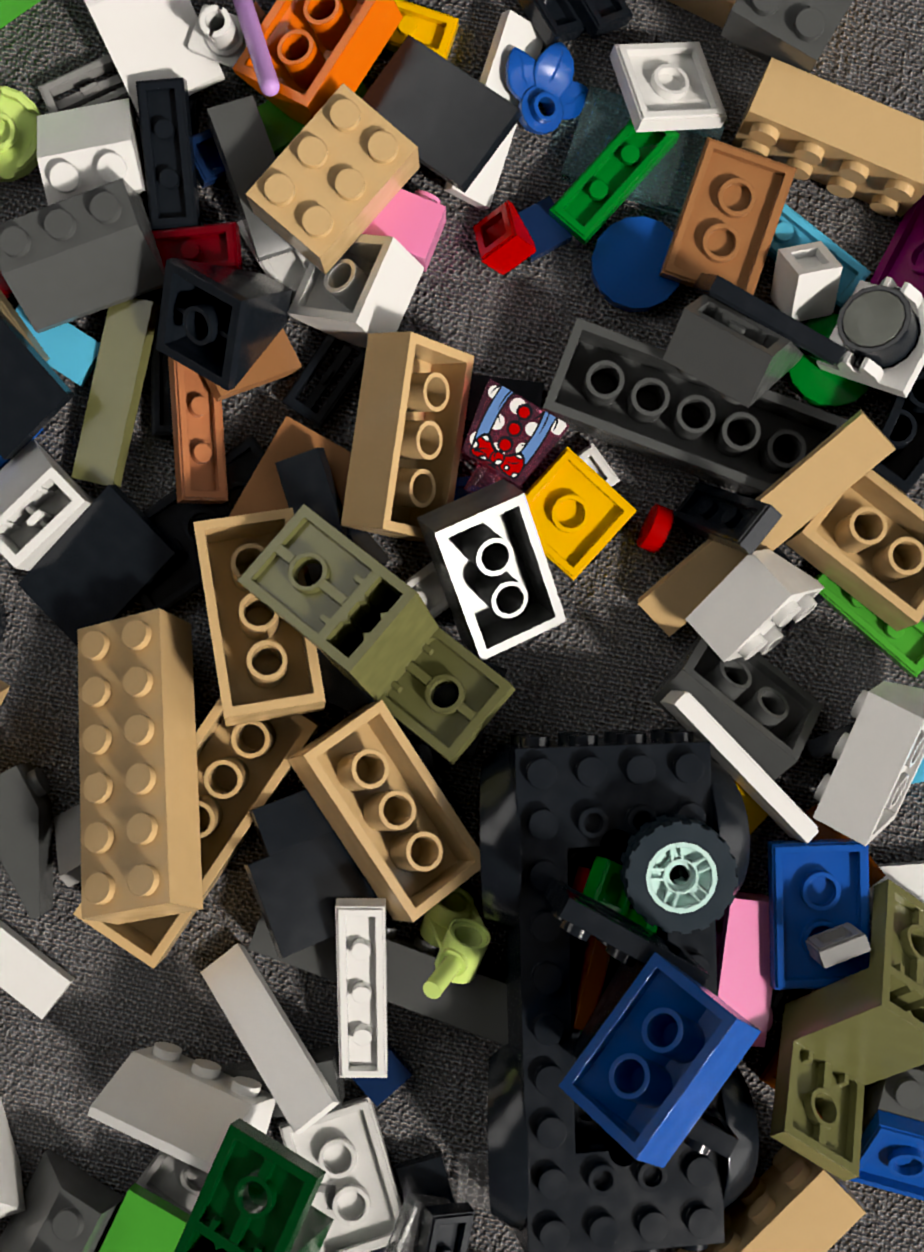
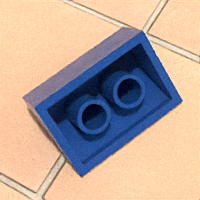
M655 952L559 1084V1087L634 1159L664 1168L761 1031L711 991Z

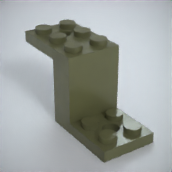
M305 504L301 506L237 580L246 590L314 644L349 681L375 702L383 700L393 717L452 765L455 764L515 691L514 686L437 625L421 597L413 588ZM312 563L322 566V575L318 582L311 586L299 585L298 575L304 566ZM444 684H452L458 687L459 690L457 701L447 708L436 706L433 696L437 688Z
M889 879L874 886L870 944L872 951H870L869 967L784 1004L770 1137L843 1181L859 1177L865 1085L924 1065V903Z

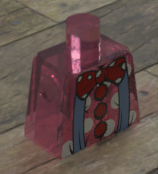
M490 379L485 387L461 451V456L476 465L464 490L471 494L502 479L520 489L564 437L569 425Z

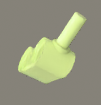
M458 887L425 913L419 928L420 934L430 945L440 948L434 962L435 971L423 985V992L431 999L439 998L450 982L456 984L470 983L476 976L491 940L490 932L485 927L474 905L472 896L465 889Z

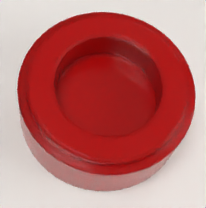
M655 504L651 508L640 530L637 547L651 553L658 552L661 549L673 524V510L659 504Z

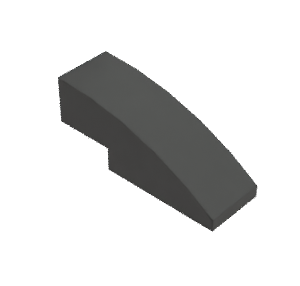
M253 95L207 108L209 130L225 168L227 183L258 262L294 251L295 248L253 213L246 197L247 191L276 160Z

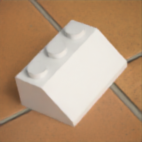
M883 681L870 691L863 690L851 710V716L856 718L850 734L845 732L840 737L834 748L832 758L837 760V764L832 775L827 773L815 791L814 799L818 800L819 804L813 815L814 819L867 846L896 818L924 758V689Z
M155 1042L154 1046L135 1050L129 1055L91 1104L87 1116L209 1174L230 1124L240 1118L264 1134H267L276 1101L272 1094L261 1090L262 1084L252 1078L243 1076L232 1077L221 1072L222 1067L216 1062L207 1059L194 1060L183 1055L182 1048L175 1044Z

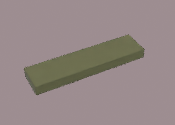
M134 298L108 308L71 478L105 486L116 484L121 488L161 306L154 301Z

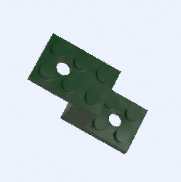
M239 1118L231 1123L174 1252H319L334 1220L311 1205L326 1171Z

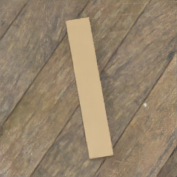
M862 410L858 411L755 499L771 504L782 515L756 550L770 549L774 551L896 450L890 440ZM708 539L640 596L637 604L670 637L687 623L686 618L748 554Z

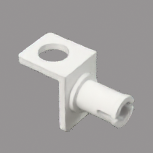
M205 4L200 10L188 43V48L194 54L233 68L247 46L238 16L228 13L224 7L220 10L218 5Z

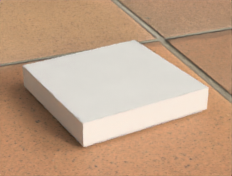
M699 41L614 44L609 57L636 133L722 127L727 119V115Z

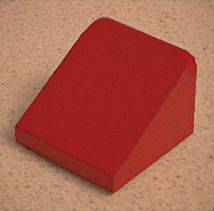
M509 200L473 226L481 262L499 274L504 275L536 252L531 235L513 203Z

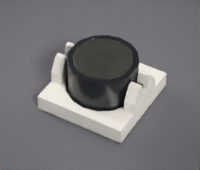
M888 276L881 281L880 285L860 280L852 296L849 297L840 309L837 324L829 337L830 340L846 348V351L838 364L831 365L817 360L816 363L820 370L907 398L924 366V298L922 293L908 282H904L901 288Z

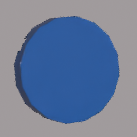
M646 216L626 217L611 224L598 238L591 257V278L596 288L598 287L599 292L604 296V299L613 307L628 312L650 311L669 299L680 283L661 277L659 274L674 232L664 223Z

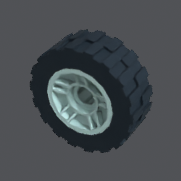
M675 814V817H667L666 815L656 817V821L646 822L639 827L641 830L635 836L631 835L627 841L628 847L626 851L622 852L620 859L622 870L619 871L625 895L637 914H640L645 922L653 927L656 925L662 931L668 933L678 931L681 934H690L692 930L696 929L702 931L710 927L709 924L714 920H719L725 914L724 910L726 907L731 905L735 898L733 893L735 887H738L739 878L735 871V868H738L736 859L729 850L731 848L726 841L703 821L696 818L689 819L685 815ZM676 865H683L685 871L689 874L688 877L684 878L681 876L672 882L669 876L671 869Z

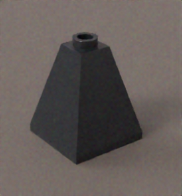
M178 258L167 259L156 349L227 391L234 389L286 325L287 312L292 303V289L261 273Z

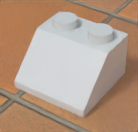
M130 98L37 116V161L48 206L122 178L141 197L147 196L143 151Z
M361 234L326 275L314 264L309 263L287 313L292 318L332 335L337 339L366 348L368 333L397 332L424 271V267L394 237Z

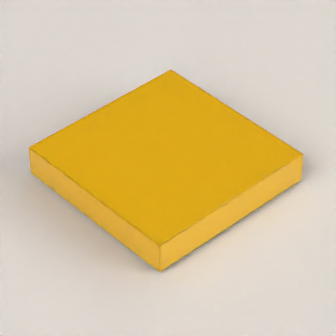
M568 446L525 492L546 558L572 581L578 577L637 511Z

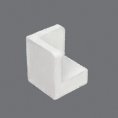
M822 241L780 248L777 251L770 292L771 300L781 312L797 321L829 316L834 311L843 266Z

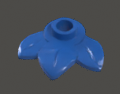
M562 42L554 43L546 48L538 56L537 60L517 47L512 48L507 57L506 84L509 91L519 101L518 107L522 113L519 122L525 130L537 135L549 134L558 128L562 120L576 118L584 110L587 103L588 88L577 81H572L574 61L570 51ZM539 102L543 105L546 111V116H544L540 112L538 107Z

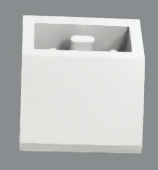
M34 439L0 470V553L15 569L30 571L94 501Z
M756 550L752 555L748 554L692 611L686 618V621L723 662L740 657L748 660L757 652L765 655L776 647L784 638L780 631L792 619L795 623L801 621L817 606L818 603L813 598L824 589V586L818 580L772 550Z

